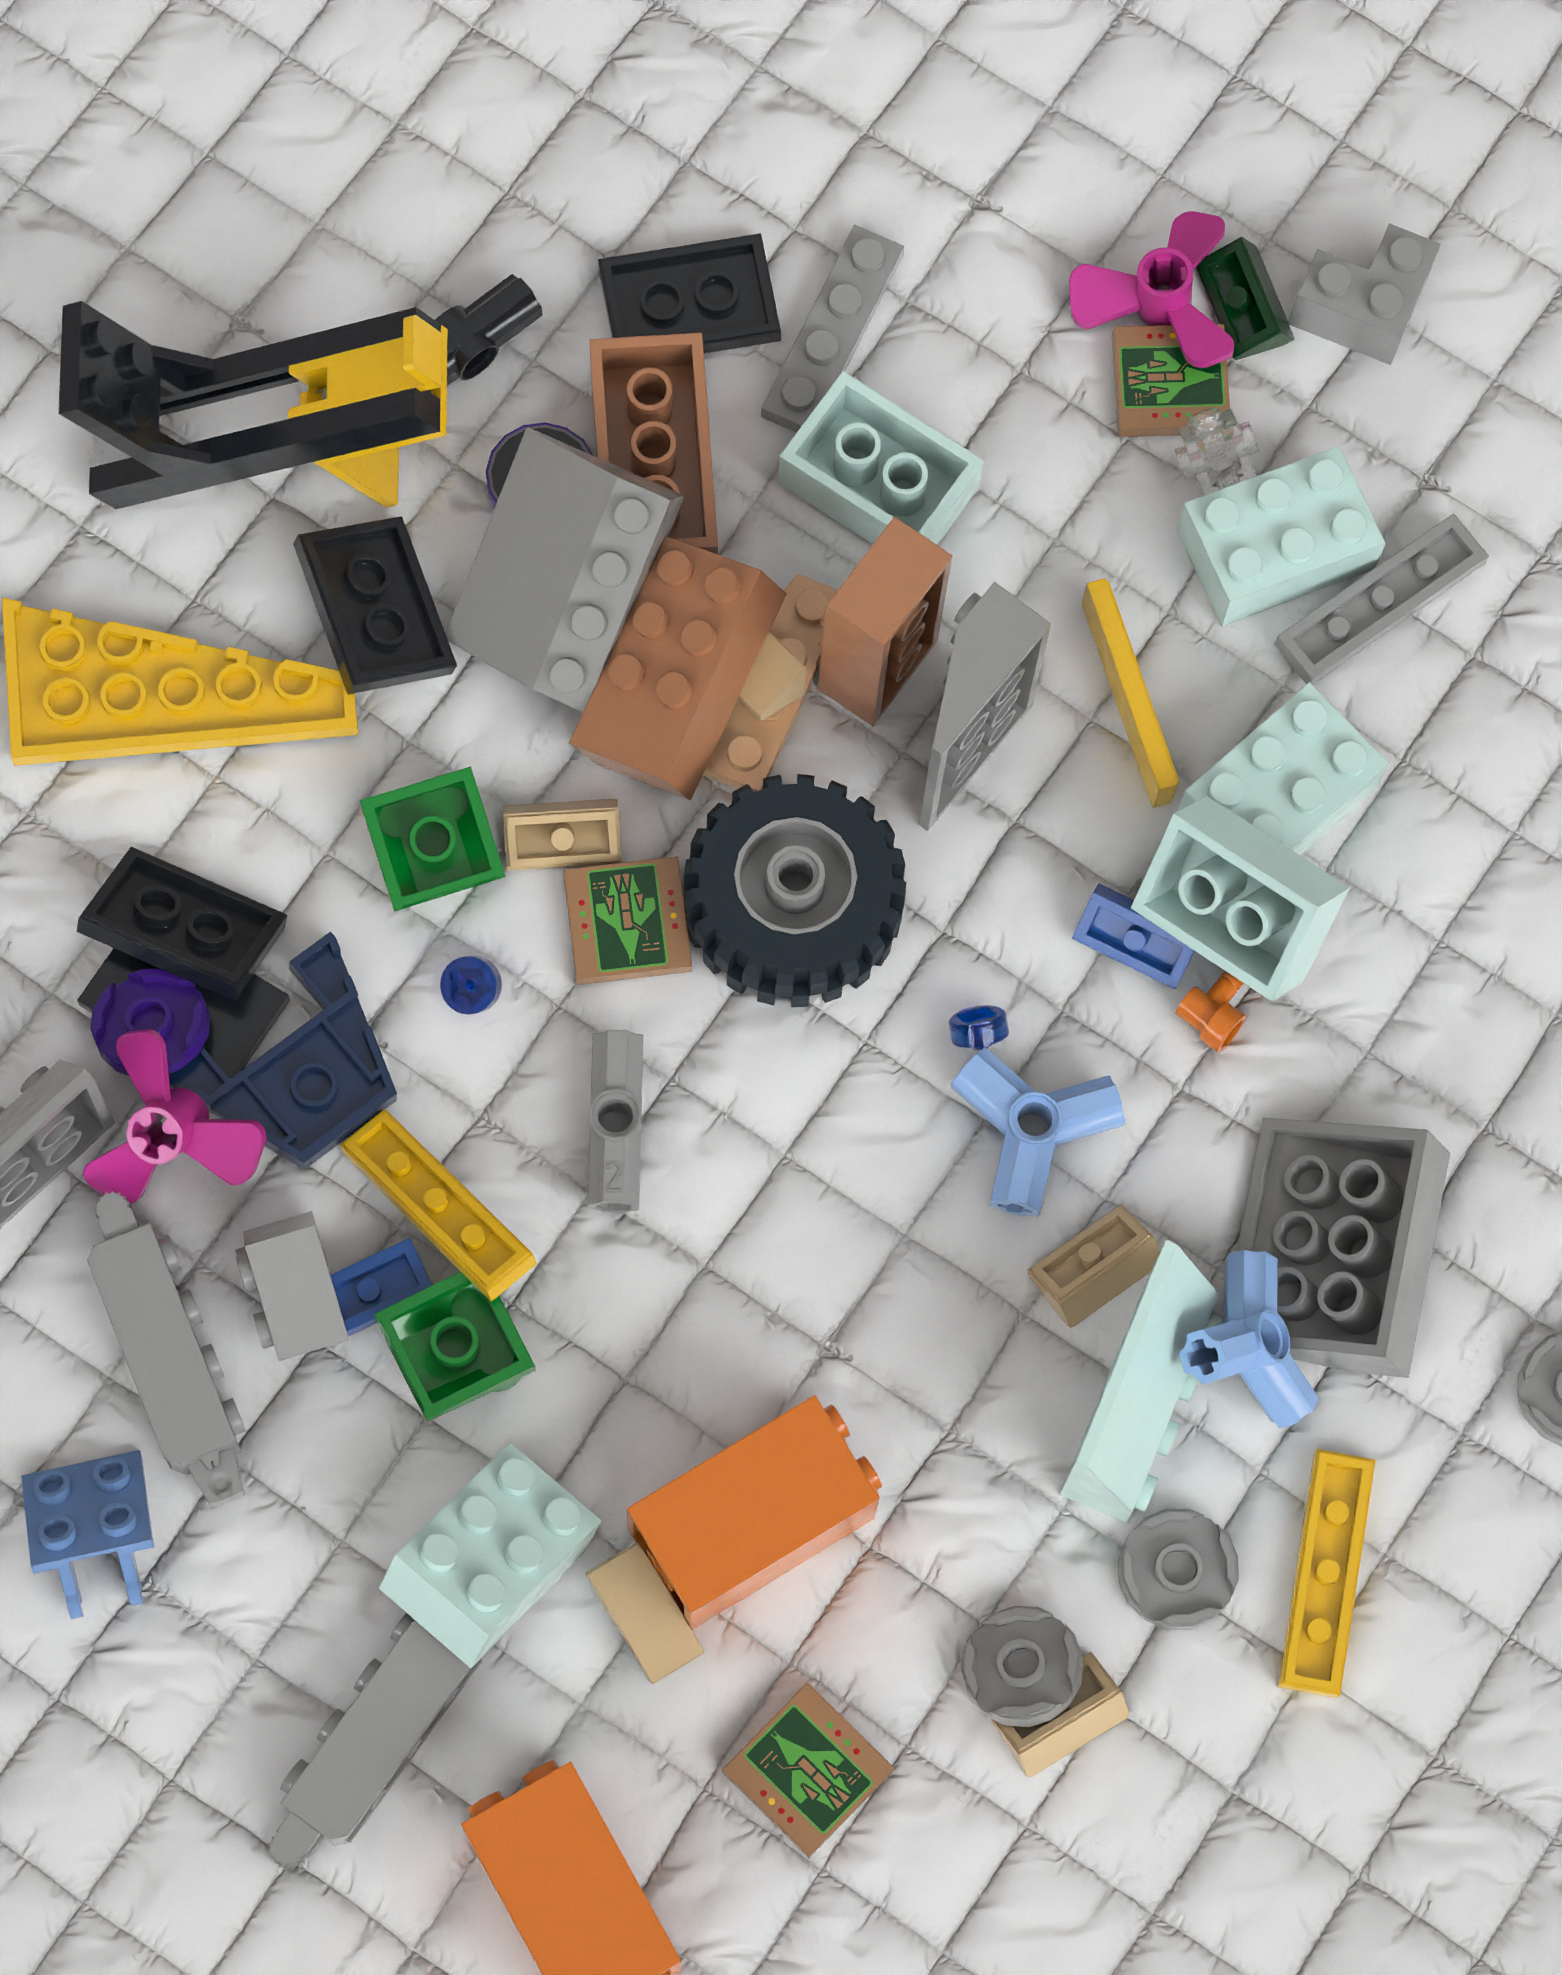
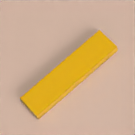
M1106 578L1086 583L1082 607L1152 808L1170 804L1174 799L1179 779L1109 581H1106Z
M385 1108L339 1144L343 1155L491 1302L537 1264L534 1254Z
M1316 1449L1313 1454L1279 1674V1688L1338 1698L1341 1694L1376 1461L1374 1459Z

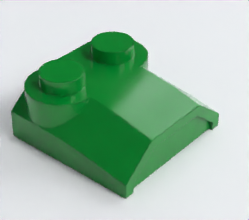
M471 766L359 801L394 912L505 877Z
M461 1271L374 1314L386 1343L427 1422L491 1392L508 1390L515 1386L522 1377L536 1371L535 1365L500 1296L491 1302Z

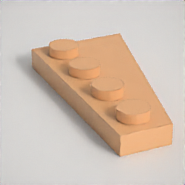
M797 574L784 589L787 595L770 632L805 666V696L762 721H759L737 700L703 773L704 776L735 789H739L746 784L751 786L753 792L763 789V778L770 776L819 669L816 666V661L822 647L818 645V641L824 630L820 620L826 610V605L838 590L800 574Z

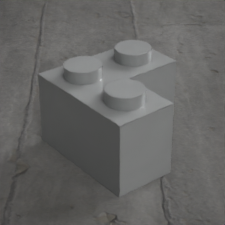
M1389 223L1370 269L1317 249L1298 292L1289 325L1391 365L1428 279L1441 243Z
M312 1211L243 1231L245 1247L235 1249L236 1260L246 1292L258 1289L264 1311L253 1314L262 1348L274 1346L278 1360L282 1361L349 1341Z

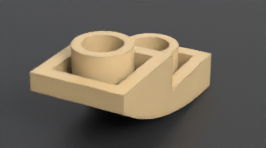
M635 1542L585 1573L613 1625L620 1630L650 1683L655 1684L705 1653L681 1610L639 1543Z

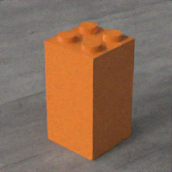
M816 1395L810 1397L627 1508L628 1531L649 1558L692 1630L874 1520L880 1499L877 1490L882 1487V1483L865 1456L857 1460L854 1458L845 1438L850 1436L849 1430L832 1404L823 1408Z
M551 1760L535 1768L522 1778L525 1783L523 1789L505 1799L500 1791L494 1792L467 1809L470 1819L461 1823L464 1833L541 1975H674L681 1971L682 1961L571 1761L559 1768L555 1760Z

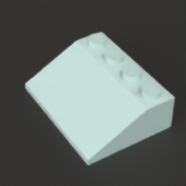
M1165 1240L1152 1267L1060 1493L1065 1498L1125 1523L1131 1516L1134 1507L1145 1512L1158 1481V1478L1148 1474L1155 1454L1158 1453L1167 1457L1180 1423L1170 1420L1177 1399L1189 1402L1198 1381L1192 1374L1184 1372L1179 1352L1186 1344L1187 1334L1221 1323L1223 1315L1213 1312L1219 1293L1176 1243Z

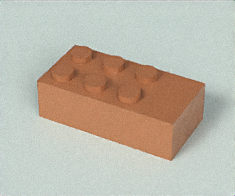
M702 333L589 339L596 457L684 495L668 537L718 554Z
M894 516L826 605V610L820 620L824 630L818 641V645L822 649L816 661V666L819 667L817 689L873 727L938 641L953 555Z
M666 536L569 744L597 765L691 801L787 593L760 569Z

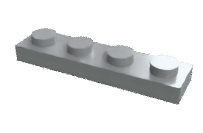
M854 224L761 408L762 418L796 433L842 371H846L903 257L904 245Z
M1453 513L1279 634L1274 645L1306 684L1310 682L1313 685L1485 565L1489 555Z

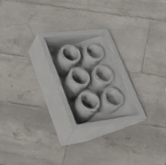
M526 428L445 634L448 642L528 688L583 712L665 537L669 536L684 495L536 430Z
M996 582L989 587L982 597L977 593H973L961 606L954 619L958 623V627L950 641L954 646L947 660L949 669L943 682L945 688L930 754L918 824L926 831L931 828L1033 704L1051 623Z
M58 1060L50 1069L46 1066L41 1067L26 1079L20 1089L22 1094L6 1109L0 1106V1229L115 1124L94 1077L86 1068L63 1060Z
M1276 1118L1262 1119L1236 1251H1266L1278 1259L1277 1313L1282 1317L1287 1326L1290 1336L1289 1354L1294 1360L1355 1373L1409 1378L1450 1158V1152L1429 1130Z

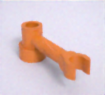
M1225 971L1207 993L1197 986L1193 987L1183 998L1175 1014L1201 1033L1199 1037L1201 1041L1220 1053L1232 1041L1245 1022L1246 1015L1229 1003L1244 983Z

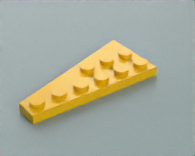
M2 597L10 749L14 766L359 735L355 693L347 694L339 670L288 659L279 662L249 655L247 650L228 646L224 650L198 644L196 639L113 621L105 624L74 617L72 612L53 608L51 612L23 606L21 601Z

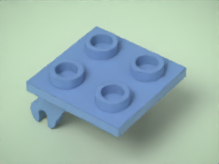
M132 1451L22 1475L28 1545L33 1574L58 1569L70 1618L84 1617L81 1606L82 1597L73 1561L112 1552L118 1553L131 1606L144 1604L141 1593L142 1585L134 1552L154 1548L141 1451Z

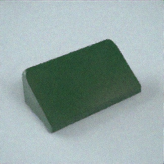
M1240 237L1207 255L1196 266L1219 324H1224V331L1234 341L1233 359L1239 360L1284 346L1295 340L1255 244Z

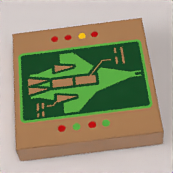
M1216 324L1224 330V324ZM1171 325L1113 327L1112 349L1118 437L1229 434L1231 415L1227 360L1207 368L1192 366L1185 360Z
M678 856L563 869L577 985L692 972Z
M807 1682L722 1769V1773L809 1859L889 1777L895 1768Z

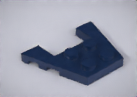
M331 931L289 961L291 973L323 1011L232 1078L225 1074L204 1047L182 1069L169 1074L171 1089L180 1087L195 1092L205 1102L208 1111L218 1118L246 1119L260 1122L266 1131L265 1146L303 1170L356 1132L384 1108H388L397 1101V1092L373 1030L369 1027L358 999V992L342 959L338 941Z

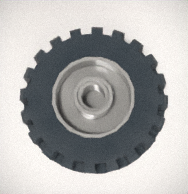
M798 774L797 784H782L781 775L763 778V789L757 792H753L748 784L733 791L732 804L727 807L725 804L718 802L707 814V827L697 828L690 843V858L686 859L684 911L688 917V933L694 947L703 949V962L713 974L724 971L727 974V986L739 994H743L747 986L758 991L757 1002L773 1006L776 995L791 997V1007H808L809 997L812 995L821 994L823 1001L827 1003L841 998L843 986L848 983L855 989L860 987L870 979L872 966H882L890 954L892 940L898 936L905 903L907 882L904 881V872L906 865L902 849L894 848L893 846L895 833L888 821L880 820L876 822L874 820L875 806L863 796L858 797L854 803L847 799V786L831 780L828 789L814 786L815 776Z

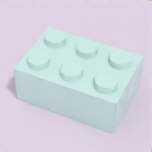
M842 371L780 454L778 484L871 544H874L895 516L938 545L979 489L984 460L845 371Z
M1340 446L1185 502L1177 526V531L1221 626L1376 568L1386 544Z
M1309 682L1189 786L1184 792L1178 811L1207 795L1290 850L1301 855L1380 785L1389 762Z
M1206 795L1173 814L1131 909L1273 1002L1304 982L1349 887Z
M510 1442L395 1554L379 1589L469 1668H472L583 1555L602 1520Z

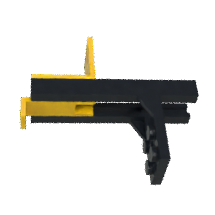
M79 301L64 305L62 308L58 414L131 456V458L90 467L89 494L114 509L311 462L319 465L386 508L398 505L399 447L446 436L448 329L417 307L212 359L151 345L85 302ZM299 381L308 386V391L300 393V405L290 408L288 419L184 445L159 431V417Z

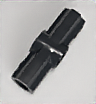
M511 274L468 307L464 308L462 305L451 307L435 319V321L448 329L447 386L458 378L469 380L479 375L494 361L499 347L543 315L542 306L537 301L531 288L522 278H517Z

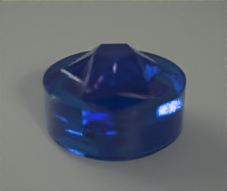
M470 955L457 958L447 965L441 976L440 989L444 1001L451 1009L461 1014L471 1015L484 1012L497 1002L501 994L502 980L498 969L490 960L481 956Z
M982 1005L966 1008L955 1013L948 1022L953 1045L961 1048H972L975 1051L982 1050L984 1047L988 1049L1009 1035L1006 1012L997 1006Z

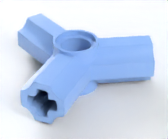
M984 1047L964 1065L951 1082V1088L1004 1134L989 1203L990 1206L996 1207L1004 1213L1022 1217L1040 1215L1055 1146L1119 1128L1125 1124L1122 1101L1116 1084L1113 1083L1110 1075L1044 1094L1035 1092L992 1052ZM1024 1115H1038L1047 1123L1048 1131L1039 1136L1028 1135L1019 1127L1018 1119Z
M1236 1251L1228 1254L1227 1262L1224 1263V1321L1215 1326L1187 1334L1186 1344L1179 1352L1185 1373L1195 1376L1201 1384L1211 1383L1239 1374L1271 1422H1275L1279 1428L1292 1426L1314 1410L1319 1397L1289 1354V1332L1284 1320L1277 1313L1278 1259L1266 1251Z

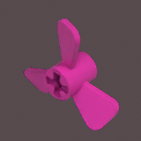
M1195 211L1180 214L1172 223L1167 248H1158L1148 252L1139 262L1137 275L1088 264L1077 266L1072 271L1069 279L1071 317L1074 323L1080 328L1091 329L1137 311L1139 317L1149 326L1171 325L1185 360L1192 366L1207 368L1231 358L1234 353L1232 337L1191 304L1193 270L1223 238L1225 234L1224 220L1216 215ZM1168 285V286H1169V289H1168V290H1162V289H1160V290L1158 291V289H1157L1156 286Z
M155 1030L129 1031L120 1036L116 1043L117 1054L145 1106L135 1112L128 1122V1141L97 1157L85 1166L83 1171L85 1181L103 1195H105V1192L108 1194L112 1191L115 1194L120 1192L121 1196H125L126 1201L132 1204L143 1196L157 1165L170 1162L182 1152H185L230 1185H241L249 1180L257 1170L266 1143V1131L263 1125L256 1120L209 1119L207 1106L198 1094L186 1088L170 1089L166 1044L162 1036ZM163 1116H165L167 1119L162 1125L161 1120L163 1119Z

